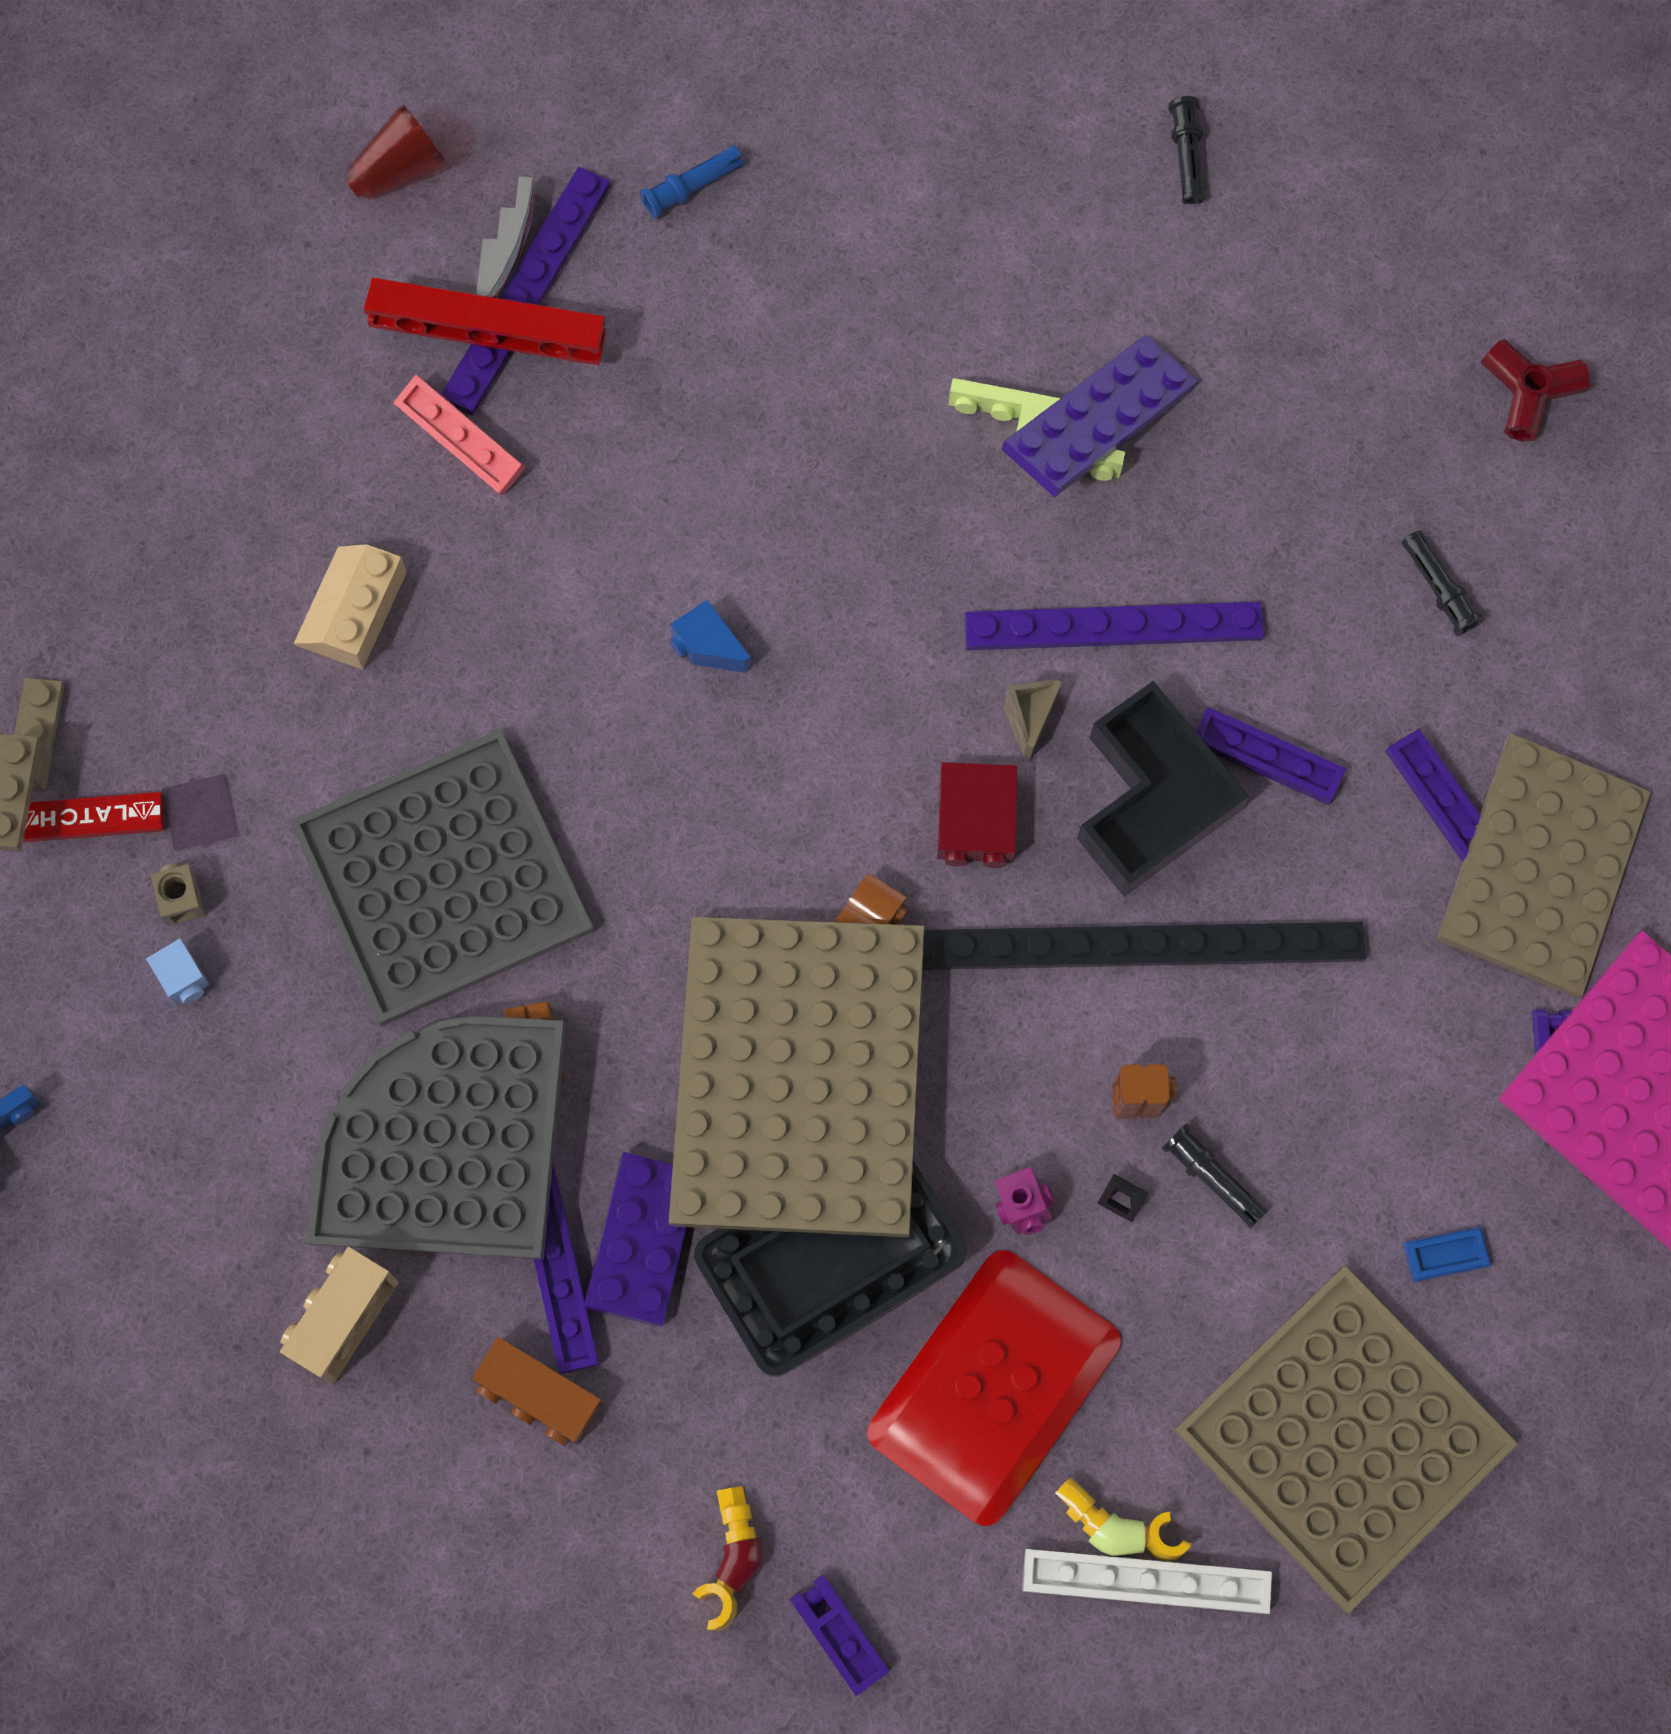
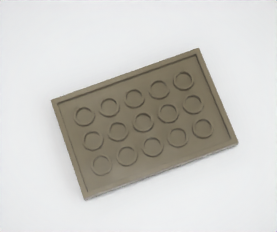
M1510 734L1506 738L1480 812V820L1478 825L1475 826L1474 837L1468 846V854L1462 863L1436 940L1577 998L1583 996L1650 791L1522 737Z

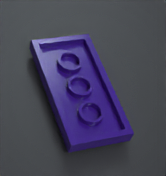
M627 1152L621 1154L583 1308L657 1327L663 1326L686 1227L669 1225L672 1164Z

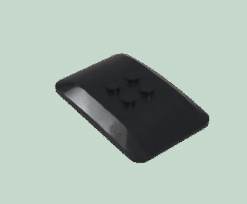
M914 1160L909 1237L718 1228L704 1236L694 1249V1259L699 1270L756 1365L764 1374L770 1377H779L789 1373L872 1324L957 1270L964 1264L967 1257V1245L964 1238Z

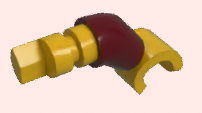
M743 1486L717 1491L723 1525L729 1527V1531L725 1533L727 1544L723 1546L724 1556L715 1574L718 1581L716 1584H704L692 1593L703 1601L710 1595H718L723 1602L721 1614L713 1620H708L707 1630L709 1631L723 1630L734 1621L737 1614V1602L733 1594L735 1591L741 1592L761 1567L763 1557L761 1538H756L754 1527H749L748 1521L752 1520L750 1505L746 1504Z

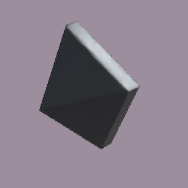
M1113 1174L1097 1204L1133 1222L1148 1192ZM1119 1191L1130 1197L1131 1208L1113 1200L1110 1196Z

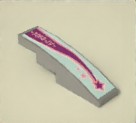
M519 176L515 208L501 207L497 239L483 238L476 295L499 298L519 262L530 229L536 192L533 177Z

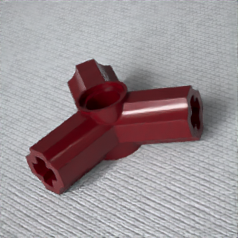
M1505 339L1499 340L1481 361L1485 368L1512 391L1513 397L1504 433L1510 439L1521 442L1534 441L1536 439L1545 401L1585 393L1590 388V373L1586 363H1583L1581 359L1547 367L1541 364H1532ZM1526 383L1535 385L1538 390L1529 388Z

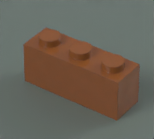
M498 1336L471 1378L480 1385L476 1390L478 1394L494 1404H497L501 1398L513 1405L514 1407L510 1413L530 1426L534 1419L548 1427L544 1434L564 1447L568 1441L578 1445L603 1404L598 1397Z

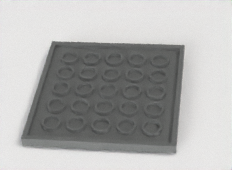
M501 729L290 820L381 1027L594 932L590 919Z

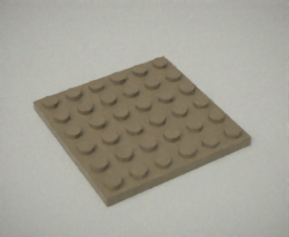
M1345 1265L1173 1430L1345 1614H1349L1518 1444Z

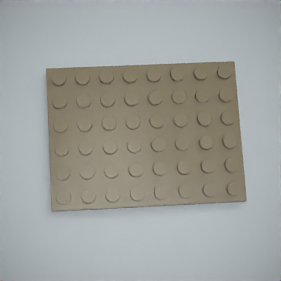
M692 917L669 1212L670 1226L909 1237L924 926Z

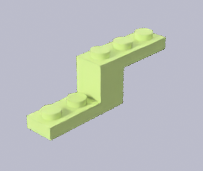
M953 378L948 405L955 406L957 411L964 414H974L976 411L991 413L993 418L1001 421H1009L1012 417L1018 418V431L1060 398ZM1115 450L1088 472L1091 473L1093 478L1103 481L1111 480L1112 477L1119 478L1125 451Z

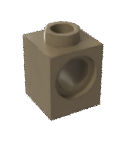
M168 864L163 866L160 872L150 874L160 917L167 926L205 916L196 875L189 864ZM179 885L186 886V891L180 898H169V894L174 887Z

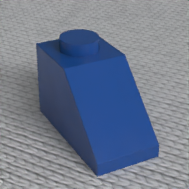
M708 600L670 624L673 638L669 639V642L680 658L687 656L693 665L742 673L751 669L749 654Z

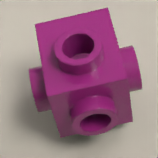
M1031 1166L994 1181L1001 1199L1000 1202L995 1203L1002 1224L1004 1226L1010 1224L1017 1235L1021 1233L1025 1235L1037 1233L1046 1227V1223L1054 1221L1050 1207L1056 1204L1047 1183L1040 1184Z

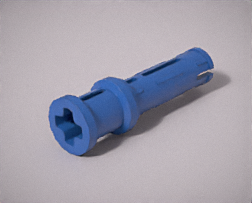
M731 145L728 149L679 176L677 174H669L665 177L664 182L651 189L643 188L640 190V198L643 205L654 219L661 217V212L677 203L679 205L686 203L689 194L738 167L744 166L743 158L737 159V157L741 156L740 151L736 146Z

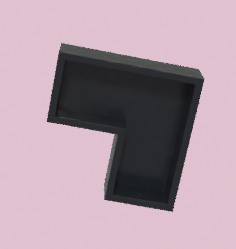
M1152 681L1093 724L1089 737L1090 740L1130 787V790L1083 823L1077 839L1125 897L1242 811L1249 796L1158 685Z

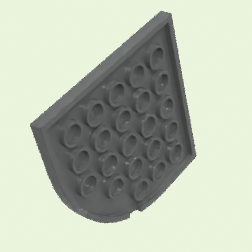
M487 1016L446 1019L416 1032H408L374 1054L343 1088L341 1092L343 1095L335 1106L332 1115L329 1114L325 1122L315 1161L306 1244L544 1260L566 1023L562 1020Z

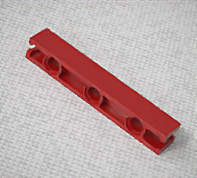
M374 277L371 278L363 309L364 313L368 315V326L372 328L598 366L601 363L607 337V329L604 328L605 316Z

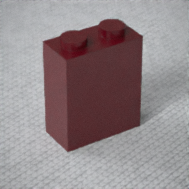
M941 762L939 774L937 859L945 860V864L949 866H965L968 864V861H983L985 867L1002 868L1006 866V862L1013 863L1016 841L1017 765Z

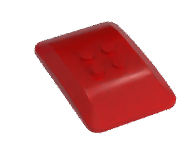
M1007 1250L996 1251L979 1268L875 1413L867 1427L868 1440L877 1451L974 1523L980 1526L996 1524L1012 1505L1117 1354L1121 1346L1119 1332L1110 1322L1016 1254Z

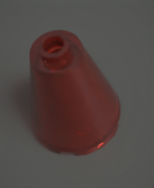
M403 104L395 110L347 168L350 177L345 181L358 198L364 194L369 200L440 169L447 161L434 146V143L412 113Z

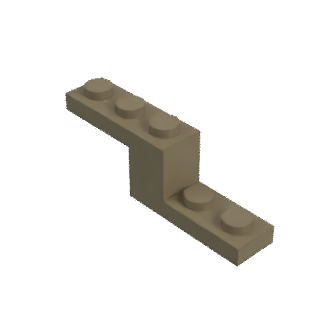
M25 678L14 735L0 734V850L21 852L32 790H46L65 686L62 681Z

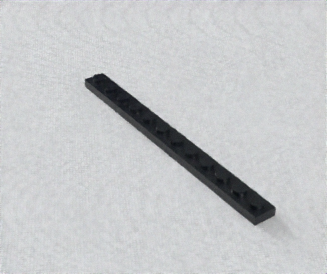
M1363 922L924 930L922 970L1364 962L1366 955Z

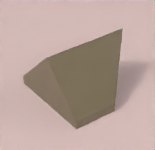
M1055 679L1008 685L1003 710L1023 755L1030 759L1060 691L1062 682Z

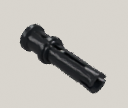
M1193 96L1177 97L1171 100L1168 105L1169 112L1173 114L1174 129L1171 131V138L1178 147L1183 204H1201L1205 200L1199 141L1203 135V129L1198 124L1197 111L1200 109V101Z
M1422 530L1415 531L1404 538L1401 544L1410 554L1417 568L1437 597L1436 606L1439 611L1446 613L1454 625V634L1460 636L1479 626L1484 621V616L1482 613H1476L1466 597L1468 592L1461 585H1456L1428 543Z
M1185 1124L1161 1149L1165 1153L1170 1151L1186 1167L1185 1172L1189 1176L1195 1177L1197 1175L1249 1228H1252L1268 1210L1256 1201L1213 1159L1216 1156L1213 1153L1214 1150L1211 1147L1205 1148L1189 1132L1190 1127Z

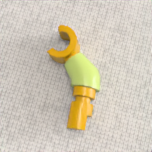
M1071 1477L1056 1491V1494L1070 1507L1066 1514L1075 1523L1080 1520L1085 1525L1082 1529L1091 1537L1088 1541L1098 1550L1110 1556L1143 1553L1146 1547L1151 1556L1157 1560L1171 1562L1183 1556L1192 1545V1543L1185 1540L1175 1547L1167 1546L1162 1542L1159 1536V1528L1166 1526L1171 1521L1170 1512L1161 1513L1154 1518L1148 1527H1145L1143 1521L1123 1519L1115 1513L1110 1515L1103 1507L1098 1510L1094 1506L1096 1501Z

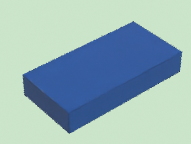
M1481 1227L1403 1243L1413 1283L1491 1266Z

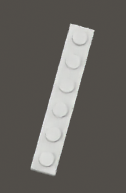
M1025 1549L1022 1592L1270 1614L1272 1572Z

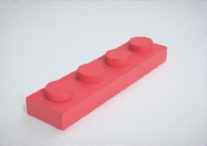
M416 374L393 402L503 496L526 468L525 465Z

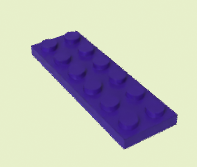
M1144 335L1007 438L1001 450L1053 497H1056L1195 388L1198 380L1152 339Z

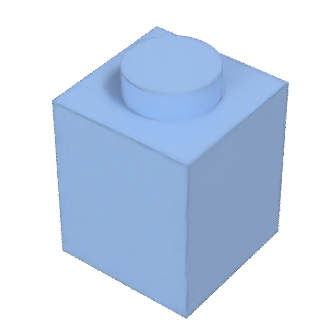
M181 939L176 940L146 958L168 997L175 1005L181 1002L186 1005L198 1000L204 994L203 989L210 985Z

